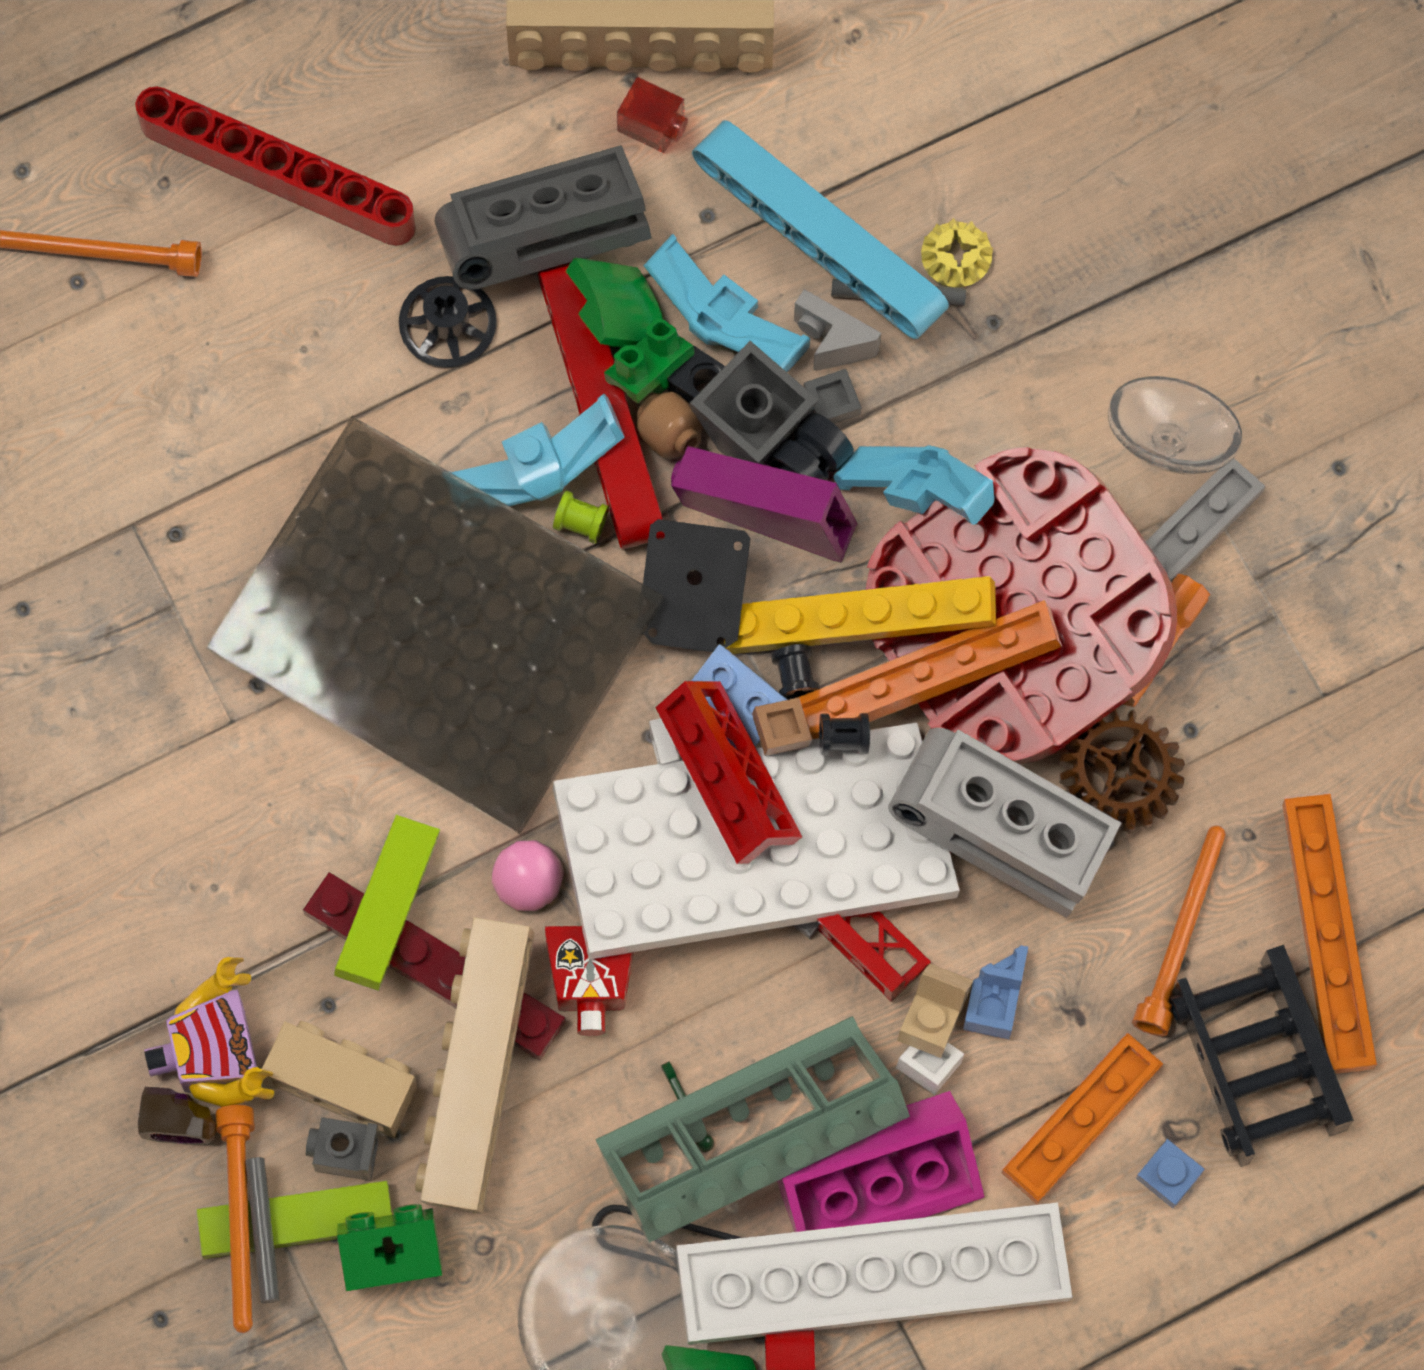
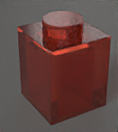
M638 76L617 110L618 132L662 153H665L672 140L675 142L680 140L688 123V118L685 117L684 98Z

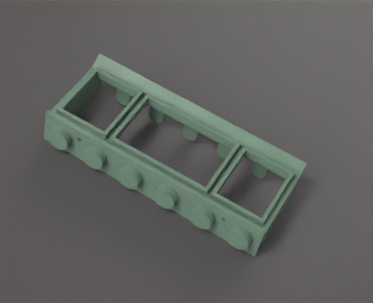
M851 1016L597 1138L596 1142L612 1181L650 1243L910 1117L897 1079H894L861 1033L854 1017ZM854 1046L858 1060L873 1081L828 1102L806 1069L812 1067L819 1080H829L835 1072L830 1057ZM788 1077H792L813 1108L812 1111L708 1161L705 1160L695 1142L702 1141L707 1134L703 1118L726 1108L734 1121H744L749 1116L746 1097L769 1087L776 1100L785 1101L792 1094V1088ZM671 1134L691 1169L640 1193L620 1158L641 1149L649 1163H656L664 1155L659 1139Z

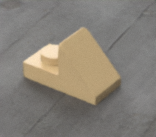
M929 963L922 973L916 995L900 1029L897 1041L942 1058L973 980Z

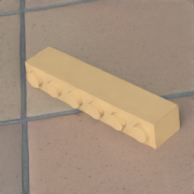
M473 917L471 929L464 928L460 956L466 957L463 975H455L451 991V1003L457 1004L454 1022L447 1021L442 1039V1050L448 1051L445 1069L438 1068L433 1087V1097L439 1098L436 1117H428L424 1135V1144L431 1145L427 1164L420 1163L415 1183V1191L422 1192L420 1201L427 1205L483 1214L535 934L530 926Z

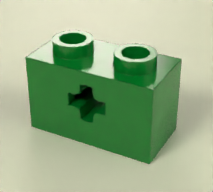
M420 1204L404 1205L393 1210L394 1215L374 1217L373 1212H361L349 1215L345 1218V1223L337 1224V1239L346 1291L442 1276V1262L433 1208L423 1210ZM384 1237H392L393 1243L396 1244L395 1252L386 1253L385 1247L382 1246Z

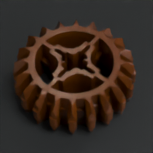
M1134 709L1128 712L1126 720H1120L1117 710L1111 712L1108 716V723L1102 719L1079 735L1078 739L1075 738L1068 743L1065 748L1069 753L1062 754L1059 765L1067 769L1059 775V783L1070 786L1066 792L1123 823L1124 829L1128 834L1134 832L1135 820H1138L1145 829H1149L1153 824L1152 815L1159 819H1164L1168 814L1166 805L1175 806L1177 804L1179 795L1175 790L1182 789L1185 781L1184 777L1177 774L1184 769L1185 762L1181 758L1173 757L1180 748L1178 742L1163 743L1169 734L1167 727L1160 728L1156 732L1152 731L1151 728L1154 722L1152 716L1145 718L1143 724L1135 722L1137 715ZM1112 741L1128 742L1125 747L1119 750H1111L1104 746L1101 749L1097 748L1102 744ZM1142 749L1155 762L1159 780L1151 777V771L1142 766L1139 761ZM1131 757L1128 774L1126 772L1125 778L1119 777L1115 786H1112L1115 770H1118L1119 765L1124 766L1128 758ZM1084 762L1094 767L1093 772L1103 779L1105 786L1101 795L1089 783L1085 773ZM1124 793H1132L1140 797L1142 794L1147 795L1145 798L1134 802L1124 803L1115 801Z

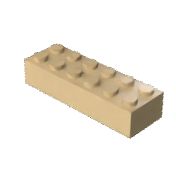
M507 0L506 30L510 66H519L525 70H538L542 67H563L567 70L579 71L587 67H607L613 71H626L631 67L651 68L660 72L671 71L675 68H695L701 72H713L719 68H736L743 72L753 73L759 72L762 69L773 68L774 0Z

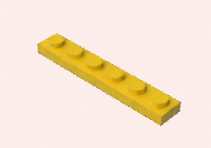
M990 576L743 603L738 640L726 649L732 654L777 650L795 644L815 646L996 626L995 581Z

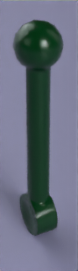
M670 1061L660 1065L677 1100L685 1097L686 1094ZM706 1134L702 1141L695 1142L701 1152H709L714 1146V1140L710 1135Z

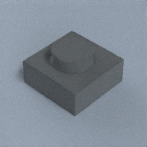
M847 369L804 382L803 387L818 399L813 411L814 413L821 414L834 424L861 415L862 407Z

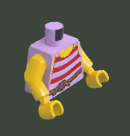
M223 958L217 965L216 973L201 983L175 1008L174 1016L166 1020L171 1043L144 1049L150 1077L177 1071L184 1092L191 1093L197 1100L219 1107L239 1105L255 1097L270 1100L274 1097V1090L261 1088L263 1080L268 1076H273V1072L257 1067L242 999L238 990L231 991L233 986H245L251 982L250 974L241 973L235 975L236 966L243 962L244 958Z

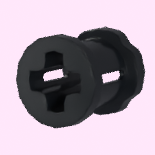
M790 645L780 648L771 654L772 663L778 666L782 688L779 690V693L787 700L795 699L820 689L819 683L814 681L809 663L812 650L809 645Z
M860 713L858 718H830L829 714H820L819 748L821 755H829L831 750H858L860 754L869 753L870 724L868 713Z

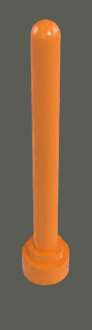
M0 230V248L169 265V269L177 271L179 276L198 277L201 267L202 246L201 242L181 240L179 244L172 243L169 248Z
M1212 826L1207 831L1152 994L1145 997L1144 1003L1137 1005L1132 1024L1145 1033L1155 1036H1167L1174 1018L1171 1013L1172 1005L1169 1003V998L1174 989L1225 840V830L1220 826Z
M228 1105L216 1110V1131L221 1134L222 1141L226 1142L233 1326L237 1332L246 1333L252 1328L253 1319L248 1189L245 1160L246 1141L250 1139V1133L255 1130L254 1109L246 1105Z

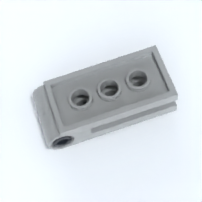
M932 728L928 731L888 805L891 815L903 825L1066 918L1073 911L1076 903L1079 904L1084 898L1121 825V822L962 731L957 730L954 733L944 728Z

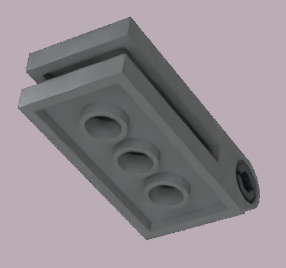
M622 145L450 194L452 201L444 204L437 211L434 220L453 278L460 287L465 289L483 288L572 262L574 257L588 259L593 255L621 247H629L638 242L652 239L650 227L644 211H646L644 199Z

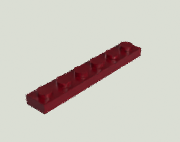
M328 872L304 907V915L346 940L364 893ZM406 920L388 967L456 1009L457 1004L451 1003L452 985L455 975H463L466 957L460 956V952ZM524 992L514 1045L540 1061L566 1022L565 1017Z

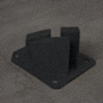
M657 519L650 525L637 627L652 644L714 652L718 646L717 639L719 637L725 639V644L723 645L725 648L738 640L751 540L746 531ZM659 531L665 534L663 540H658L656 537ZM737 541L742 543V549L738 551L734 549V543ZM691 570L701 572L702 581L700 584L691 585L688 583L687 574ZM651 628H655L657 630V635L655 637H651L649 635V630Z

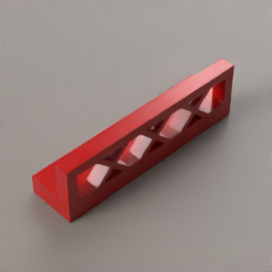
M684 681L655 707L737 864H749L769 846L794 845L803 837L720 681ZM705 697H710L716 710L709 705ZM727 738L734 742L736 748L729 743ZM748 777L755 782L757 788L750 783ZM768 816L775 820L780 830H775Z
M880 911L846 916L845 920L839 914L817 918V922L820 924L818 925V931L890 1002L931 963ZM850 917L871 918L878 925V943L866 942L850 926ZM884 932L896 943H884ZM884 950H904L916 964L901 976L884 959Z

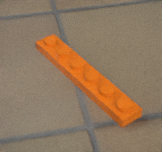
M1043 600L996 619V626L967 630L798 698L800 699L812 739H818L820 714H829L830 718H858L860 713H868L869 722L1060 648L1062 645L1051 609L1046 601Z
M1331 794L1284 799L1282 806L1321 1039L1335 1074L1373 1070L1377 1066Z

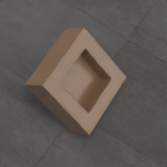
M799 698L756 706L754 708L752 716L765 756L810 746L812 737Z

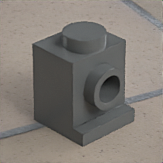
M321 1117L319 1129L310 1128L306 1144V1156L313 1157L312 1165L315 1172L372 1181L381 1136L378 1125L372 1123L366 1125ZM338 1137L349 1140V1146L341 1152L332 1149V1142Z

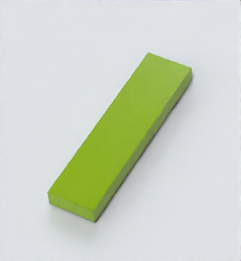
M399 815L395 816L336 964L334 976L379 991L439 838L440 829Z
M388 1181L269 1198L274 1249L336 1240L337 1224L345 1223V1218L352 1214L373 1212L374 1217L392 1215ZM248 1201L250 1252H255L250 1201ZM229 1204L196 1209L203 1259L231 1255Z

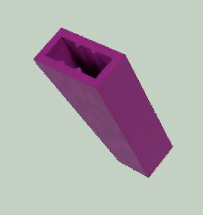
M687 446L682 461H678L672 471L671 487L683 506L832 561L842 563L858 524L837 483L689 446Z

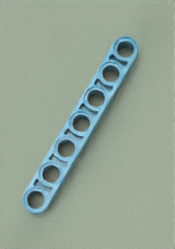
M723 120L692 150L694 160L705 173L836 279L847 285L858 297L910 338L918 339L949 308L947 299L935 285L731 122Z

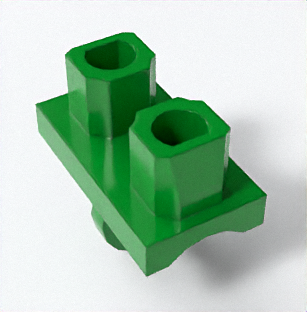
M656 318L646 327V337L636 345H625L614 354L615 363L604 372L606 382L621 388L636 403H639L651 391L656 394H662L669 387L667 377L695 354L693 345L679 336L676 328L662 318Z

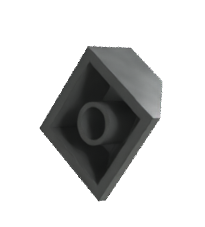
M749 341L690 402L689 406L717 449L723 455L766 465L768 458L785 440H790L794 436V430L810 413H813L818 399L752 341Z

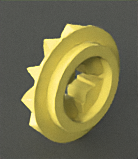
M953 218L949 223L942 225L936 223L933 230L924 237L921 259L926 272L938 283L949 287H966L981 280L988 272L992 262L993 248L990 245L987 233L981 232L972 221L963 223L957 222ZM954 239H957V242L960 243L962 250H969V252L963 254L960 267H957V260H954L953 254L945 253L951 250Z

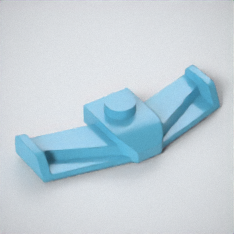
M674 234L643 265L688 321L689 331L707 345H723L739 352L749 341H752L786 372L796 364L810 347V338L804 334L800 336L752 315L758 308V300L724 274L712 285L677 242Z
M603 394L598 398L597 402L553 438L547 426L541 422L502 441L508 460L442 474L452 500L463 516L534 500L543 501L562 492L564 486L625 436L609 398Z
M931 445L925 447L859 446L833 476L840 490H850L853 486L887 487L883 494L890 506L923 514L936 499L965 517L973 525L978 523L994 503L993 480L951 456L948 450Z

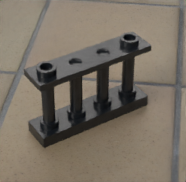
M1284 944L1266 950L1260 962L1262 967L1258 968V973L1194 995L1185 977L1177 980L1173 990L1174 996L1169 998L1176 1022L1178 1024L1185 1023L1224 1123L1225 1128L1220 1130L1224 1147L1230 1157L1236 1155L1240 1167L1246 1166L1252 1161L1255 1155L1252 1147L1254 1143L1315 1122L1318 1126L1325 1125L1330 1137L1347 1131L1354 1121ZM1262 991L1267 995L1273 993L1279 1009L1275 1011L1274 1017L1212 1038L1209 1037L1200 1012ZM1278 1035H1282L1284 1038L1290 1037L1296 1054L1292 1055L1291 1061L1227 1082L1217 1056ZM1298 1078L1301 1082H1308L1314 1097L1309 1100V1105L1244 1126L1234 1100Z

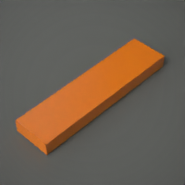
M1127 1033L1002 1169L1001 1173L1038 1205L1158 1073L1163 1063Z

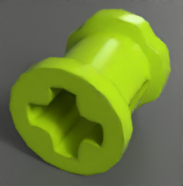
M565 491L558 505L552 528L557 531L565 528L587 536L589 542L596 544L605 526L609 506L602 503L598 507L575 499L572 492Z

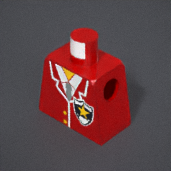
M545 926L546 947L558 1010L563 1012L577 1011V1034L582 1036H600L605 1034V1011L625 1009L634 952L589 959L582 926Z

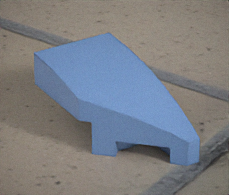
M1021 945L1014 949L1013 954L994 965L989 963L980 969L979 977L973 980L963 1030L1010 1040L1028 952L1027 946Z

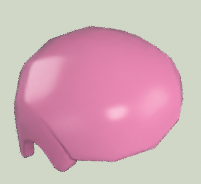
M537 840L517 841L502 850L496 858L492 871V885L500 901L517 911H537L546 904H550L557 897L564 876V868L552 848Z

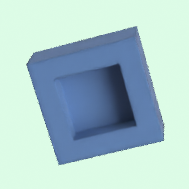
M1167 1139L1138 1173L1136 1179L1174 1209L1205 1169Z

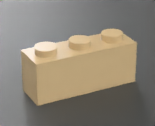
M284 1021L262 1069L273 1072V1076H268L263 1080L264 1083L356 1123L366 1125L368 1123L377 1124L380 1133L394 1138L418 1088L415 1076L410 1074L411 1068L391 1058H385L383 1063L366 1056L368 1050L355 1042L343 1039L340 1044L323 1038L325 1032L310 1023L299 1021L298 1025L295 1026Z

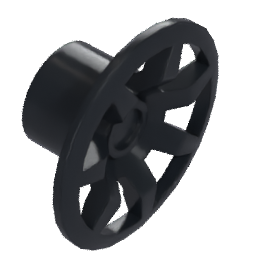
M453 276L435 277L414 288L403 302L398 321L400 335L409 352L418 360L440 368L460 367L479 358L491 344L497 323L492 301L481 288L466 289L474 293L481 301L468 305L465 295L460 291L462 287L455 282ZM421 297L424 314L408 318L411 306ZM484 310L488 314L486 334L469 323V318L477 316ZM407 327L419 329L427 327L429 330L420 348L411 340ZM463 334L467 338L481 342L472 352L460 357L457 338L459 335ZM442 338L446 339L452 359H438L427 353Z

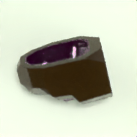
M145 1086L141 1096L138 1117V1133L141 1138L162 1143L184 1145L211 1144L216 1138V1123L212 1119L209 1108L196 1104L189 1094L178 1093L171 1088Z

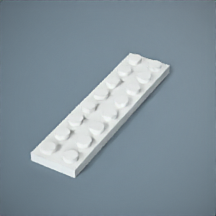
M1058 1203L677 1245L675 1249L687 1345L762 1337L775 1333L823 1330L1066 1302L1073 1298Z

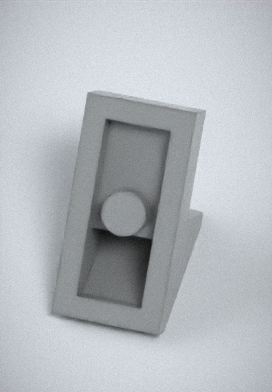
M804 289L795 302L794 321L810 337L824 338L814 355V370H823L876 357L880 351L881 333L807 290Z

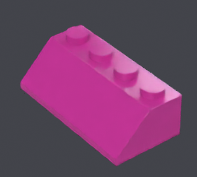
M948 1091L906 1105L910 1117L778 1180L779 1190L794 1232L925 1218L984 1198L967 1122L951 1092Z

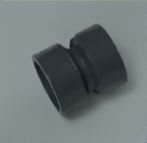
M813 412L794 430L795 440H785L768 458V463L770 467L828 481L827 471H838L854 454V448L847 436L834 423L821 414Z

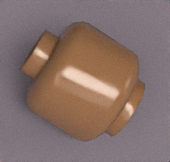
M674 392L658 393L650 396L643 402L637 413L638 435L660 457L668 460L684 456L687 446L698 448L703 432V426L690 408V404L681 395Z

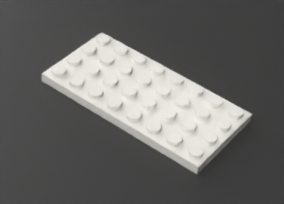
M918 723L870 730L868 754H860L858 750H831L829 755H821L819 738L812 739L809 747L768 756L764 755L762 748H756L803 837L794 845L769 846L749 864H737L683 760L664 765L656 764L553 781V792L588 958L595 959L816 922L817 918L836 914L846 917L957 898L959 887L950 851L897 821L888 809L893 795L922 744ZM748 777L750 783L757 788L755 782ZM768 816L775 830H780L775 820Z

